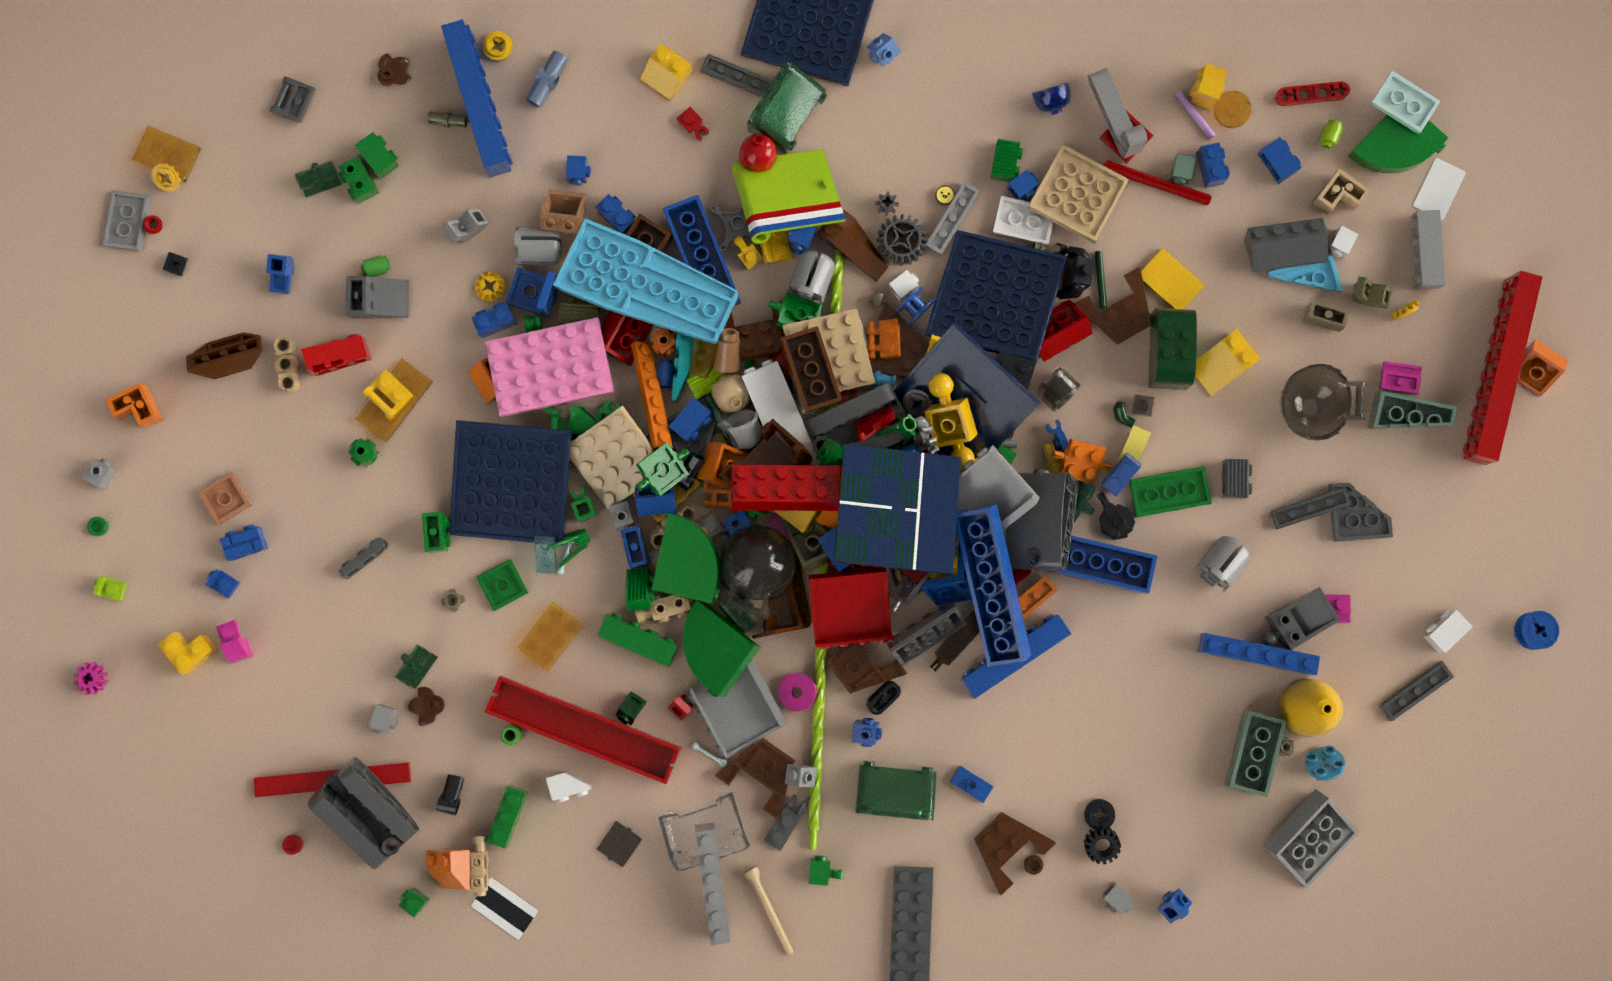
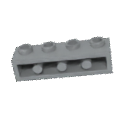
M1440 210L1416 211L1409 220V225L1413 232L1411 246L1414 247L1412 264L1415 265L1413 281L1416 284V289H1439L1445 285Z

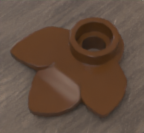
M388 53L384 54L378 62V81L384 86H391L393 83L398 85L408 83L412 79L405 72L409 64L408 58L396 57L392 59Z
M420 687L418 688L419 697L409 702L408 709L413 714L419 715L418 723L420 726H426L433 723L436 715L444 710L445 702L442 697L435 695L432 689Z

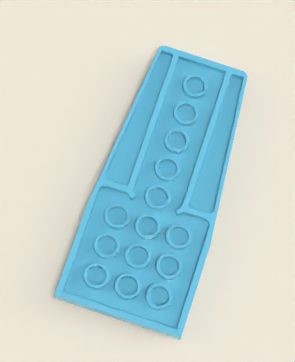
M586 218L553 283L554 288L606 310L712 344L718 342L738 299V291L635 238Z

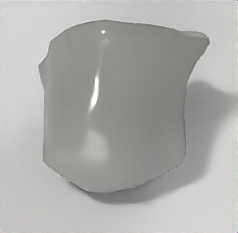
M744 409L735 412L717 424L718 427L727 432L735 449L754 448L763 437L758 414L752 410Z

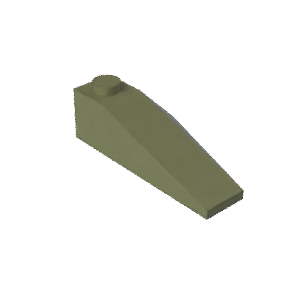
M779 516L804 573L821 567L830 560L817 540L828 533V531L815 518L812 520L807 531L802 533Z

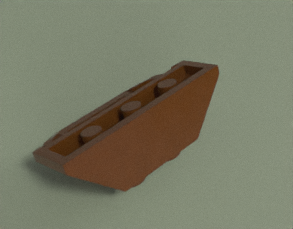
M242 332L208 342L198 348L193 354L186 356L188 373L215 380L252 369L263 351L262 338L260 335Z

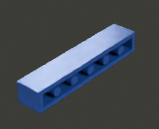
M1050 614L1043 619L1044 623L1039 627L1034 625L1027 630L1031 656L1027 660L988 667L985 658L979 662L980 666L975 670L970 668L963 673L964 677L961 680L972 697L976 699L1071 635L1059 614L1055 616Z
M1201 633L1198 653L1307 675H1317L1320 656L1208 633Z

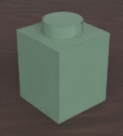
M1177 154L1173 161L1170 180L1180 185L1188 184L1192 180L1196 157Z

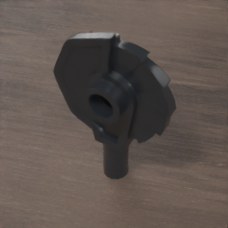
M1103 491L1097 494V498L1104 507V511L1099 517L1101 531L1113 540L1127 538V534L1133 531L1135 524L1133 512L1126 506L1110 503Z

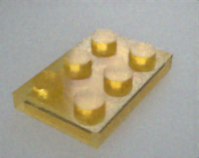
M147 126L132 160L152 169L159 163H167L170 167L174 166V171L179 172L178 177L186 183L201 148L151 126Z
M552 602L517 648L549 671L583 628L584 624L558 604Z

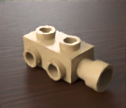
M673 594L663 598V595L655 596V601H652V608L635 610V614L639 624L646 622L650 618L661 624L670 621V616L677 615V618L688 615L693 601L690 598ZM676 600H682L683 604L681 607L675 605ZM659 605L664 607V611L661 613L657 611Z
M487 835L472 836L474 851L469 852L470 890H468V893H474V896H486V891H488L489 859L488 851H486V844H488L486 842Z

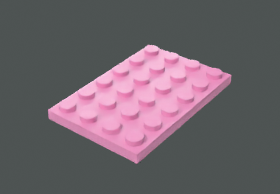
M598 317L485 342L500 417L614 393Z

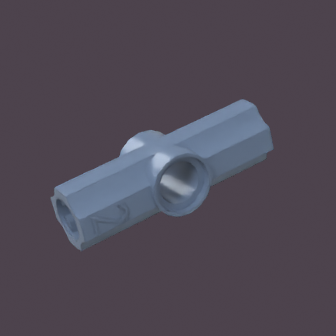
M553 50L544 68L541 67L535 77V83L526 97L528 102L541 108L549 92L553 91L558 84L559 75L568 61L566 56Z

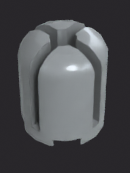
M516 227V230H514L515 253H517V257H514L515 265H556L562 258V236L560 232L540 230V227Z
M813 250L804 251L799 256L787 292L791 290L802 298L813 302L814 300L821 301V304H823L835 269V263L829 256L822 253L810 287H808L817 261L818 252Z
M1222 536L1199 562L1195 570L1199 569L1202 573L1200 578L1211 587L1217 585L1224 588L1222 592H1226L1250 562L1251 555L1248 548L1244 544L1236 548L1240 543L1239 540L1230 536Z

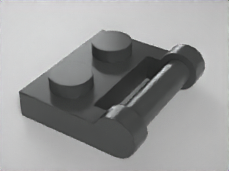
M284 76L281 90L274 106L272 105L269 111L302 123L316 89ZM290 87H294L285 109H281Z

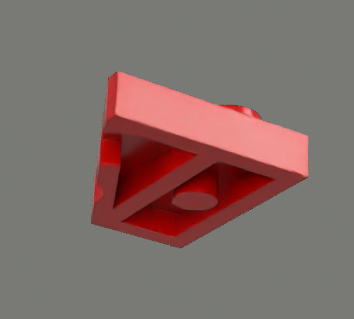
M891 405L856 420L857 433L861 442L895 420V413Z

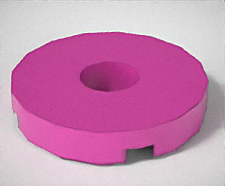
M793 673L783 678L779 685L778 695L784 707L798 712L806 710L813 705L817 689L812 678L802 673ZM795 687H799L802 690V695L799 698L793 693Z

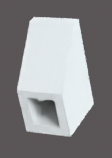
M569 772L546 778L552 801L558 800V803L570 800V795L576 794L577 797L587 795V790L592 789L591 784Z

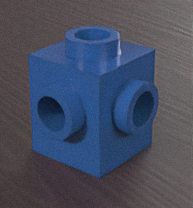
M873 718L857 719L853 723L852 743H860L863 747L875 745L882 737V728H879L880 722L874 721Z
M1180 888L1174 892L1170 890L1162 897L1163 901L1158 910L1170 924L1188 915V909L1192 902Z

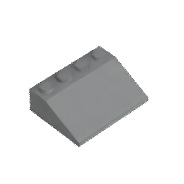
M1315 789L1263 844V847L1307 889L1355 838L1359 831L1327 796Z

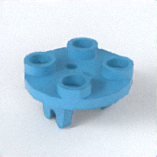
M1327 745L1307 753L1305 767L1307 772L1316 778L1317 781H1328L1339 777L1345 770V760L1343 755L1334 746Z

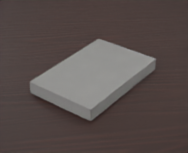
M112 190L102 246L137 252L142 251L145 235L143 221L149 212L151 201L149 195Z

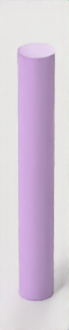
M1179 91L1175 95L1206 136L1209 139L1213 138L1216 134L1183 92Z

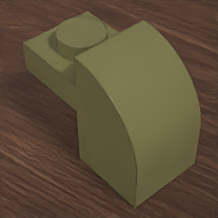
M1358 277V281L1353 289V300L1370 307L1388 309L1392 290L1387 285L1374 284L1366 277Z

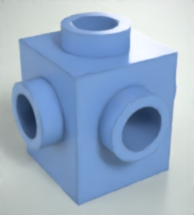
M885 33L873 39L867 46L870 52V59L875 64L879 63L882 66L889 64L901 52L894 39Z

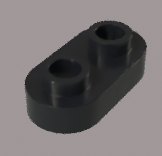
M894 681L883 683L867 699V709L874 715L883 713L900 696L901 689L899 685Z

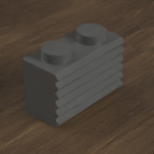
M1223 460L1222 499L1249 498V495L1252 494V484L1249 483V476L1252 475V465L1249 464V460Z

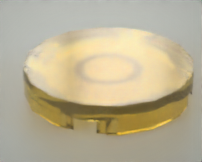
M1235 90L1226 91L1221 94L1213 108L1215 119L1219 124L1233 129L1245 124L1252 111L1251 102L1248 97Z

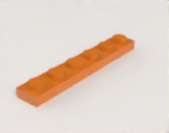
M634 341L631 344L652 448L656 450L666 442L673 448L661 389L657 380V370L651 343Z

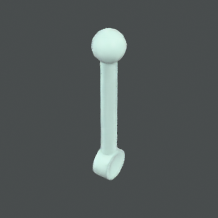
M573 541L568 542L563 560L568 557L571 546L574 544ZM565 564L558 568L557 573L559 575L564 574Z
M697 742L692 743V749L699 750L719 762L721 767L727 765L725 759L721 760L706 751Z

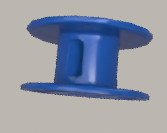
M922 286L915 290L895 311L897 314L905 309L913 317L907 324L908 326L919 319L935 302V299H932L926 304L918 296L923 289Z
M1545 611L1525 613L1518 618L1514 626V634L1518 643L1530 650L1546 649L1553 646L1560 633L1556 619Z

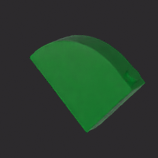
M1386 115L1348 156L1362 167L1375 172L1400 173L1419 166L1435 152L1439 154L1446 147L1444 142L1448 137L1430 120L1422 132L1417 134Z
M668 513L652 590L714 603L715 599H719L721 588H718L720 560L712 539L693 520L680 514Z
M699 600L695 601L689 611L683 631V647L686 660L693 674L708 688V693L714 697H725L761 647L709 604Z

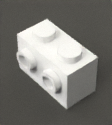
M1446 610L1439 617L1441 620L1438 623H1433L1426 629L1427 633L1423 637L1438 653H1446L1473 627L1458 610Z

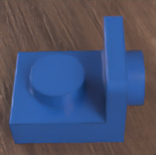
M216 569L207 576L205 586L230 599L240 582L224 571Z

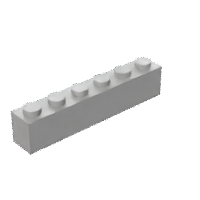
M714 822L694 825L711 946L731 943Z

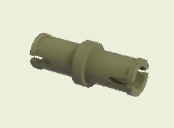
M430 111L428 113L429 124H440L445 127H467L468 118L466 115H453L450 112H445L444 114Z

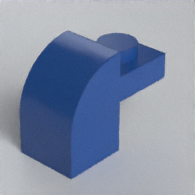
M268 254L266 273L271 274L269 292L290 294L291 277L294 275L293 258L291 256Z

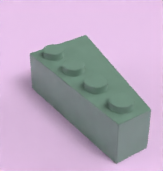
M1376 391L1368 428L1454 426L1458 407L1385 391Z

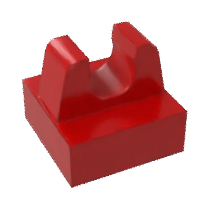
M685 694L680 697L678 696L668 707L681 721L689 714L693 707L692 702L687 705L683 701L686 697Z

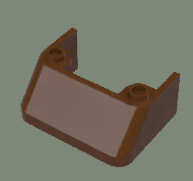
M784 553L761 556L737 563L738 566L751 565V569L753 567H760L766 574L764 584L771 616L766 617L763 621L764 632L752 635L753 639L801 630L810 626L811 616L801 568L796 554Z

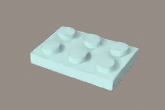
M1392 71L1370 104L1412 131L1420 134L1441 101Z

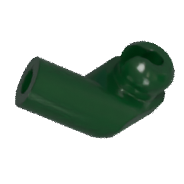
M1117 402L1113 407L1116 421L1132 428L1135 419L1127 416L1124 402Z

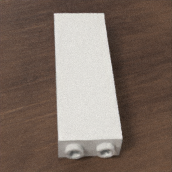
M770 359L761 363L763 367L758 369L751 367L744 370L745 374L741 375L762 426L774 419L805 446L813 458L810 465L820 466L821 463L816 458L817 454L778 362H773Z

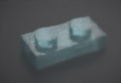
M535 536L534 548L537 573L556 574V548L547 549V546L555 543V537Z

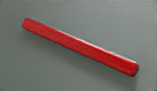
M1106 160L1103 165L1127 179L1206 206L1210 204L1212 196L1109 160Z

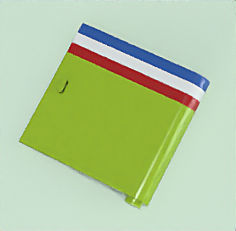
M823 149L777 155L776 163H773V167L762 172L752 171V168L749 167L747 169L744 168L739 160L731 167L751 240L755 244L765 243L770 239V234L773 232L845 222L842 206Z

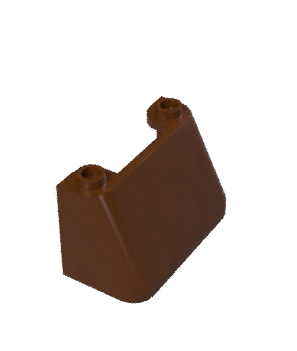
M772 419L762 428L764 439L739 465H810L813 458L802 443ZM734 463L727 464L719 474L730 486L732 465H736Z

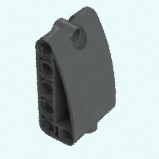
M891 383L881 385L805 421L804 425L813 443L815 452L818 454L820 451V441H826L828 438L842 446L844 444L886 449L903 442L908 434H901L898 430L880 437L875 436L881 431L896 426L899 421H892L862 442L857 433L856 420L887 406H892L895 416L907 415Z
M1036 469L1033 473H1018L1040 498L1034 507L1006 528V546L1011 568L1016 570L1033 569L1038 573L1045 570L1065 571L1068 565L1076 508L1077 481L1070 473H1050L1043 469Z
M353 757L340 770L333 772L327 778L325 784L308 801L310 810L373 869H377L391 855L396 854L399 848L419 831L418 825L402 804L357 757ZM394 841L396 845L390 846L387 842Z

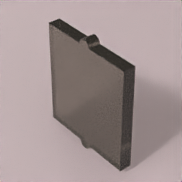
M615 821L597 850L607 856L608 860H613L621 867H624L642 838L632 832L631 828H626L618 821Z

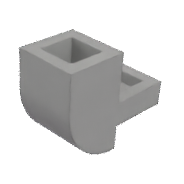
M476 208L467 210L457 220L447 221L443 228L452 241L458 240L459 243H463L480 233L489 222L481 210Z

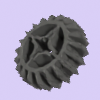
M901 214L900 220L894 215V222L888 218L886 220L888 225L882 224L881 228L883 230H878L877 233L879 236H882L876 239L877 242L881 243L877 248L880 250L884 249L881 252V256L888 254L886 261L893 258L894 265L897 263V260H900V266L904 265V260L910 265L911 258L915 262L918 261L917 255L922 257L923 252L921 250H926L927 248L923 244L928 241V238L923 237L927 234V231H920L923 228V224L917 226L918 219L911 222L912 216L910 215L907 220L904 219V214ZM903 226L910 228L911 230L901 231L899 227ZM892 230L895 240L888 246L886 237ZM916 234L918 244L913 250L909 240ZM899 237H905V243H899ZM901 248V249H903V250H904L905 252H907V253H906V254H900V253H896V252H894V251H895L896 249Z

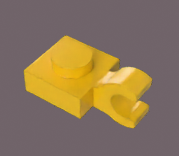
M739 236L732 240L740 250L736 255L747 270H750L763 259L752 243L746 245Z

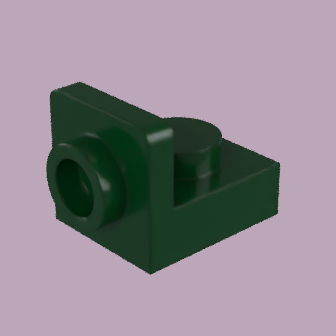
M631 691L618 708L616 716L622 723L632 726L647 701Z

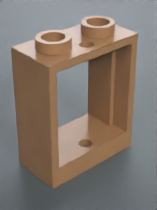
M548 189L540 212V230L578 234L586 211V193ZM552 210H557V211L575 212V213H577V214H576V216H575V215H566V214H557V213H551V211H552Z

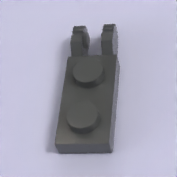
M380 537L372 540L369 548L360 550L356 558L343 563L342 568L338 572L346 579L351 578L387 549L388 543Z
M793 795L787 806L783 808L764 839L765 842L780 851L808 804L804 801L799 806L797 813L792 812L790 808L797 800L796 795Z

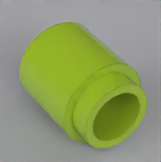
M1330 119L1328 123H1325L1318 140L1323 148L1332 149L1337 147L1343 132V124L1341 122Z

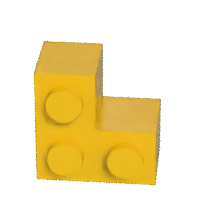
M1206 63L1204 68H1200L1196 76V83L1189 94L1192 96L1190 103L1211 111L1220 98L1228 71Z
M172 632L157 644L181 675H189L219 651L207 635H199L192 642L188 643L181 633Z

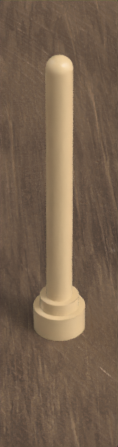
M757 866L743 872L746 880L753 884L785 953L791 955L793 949L760 883V871Z

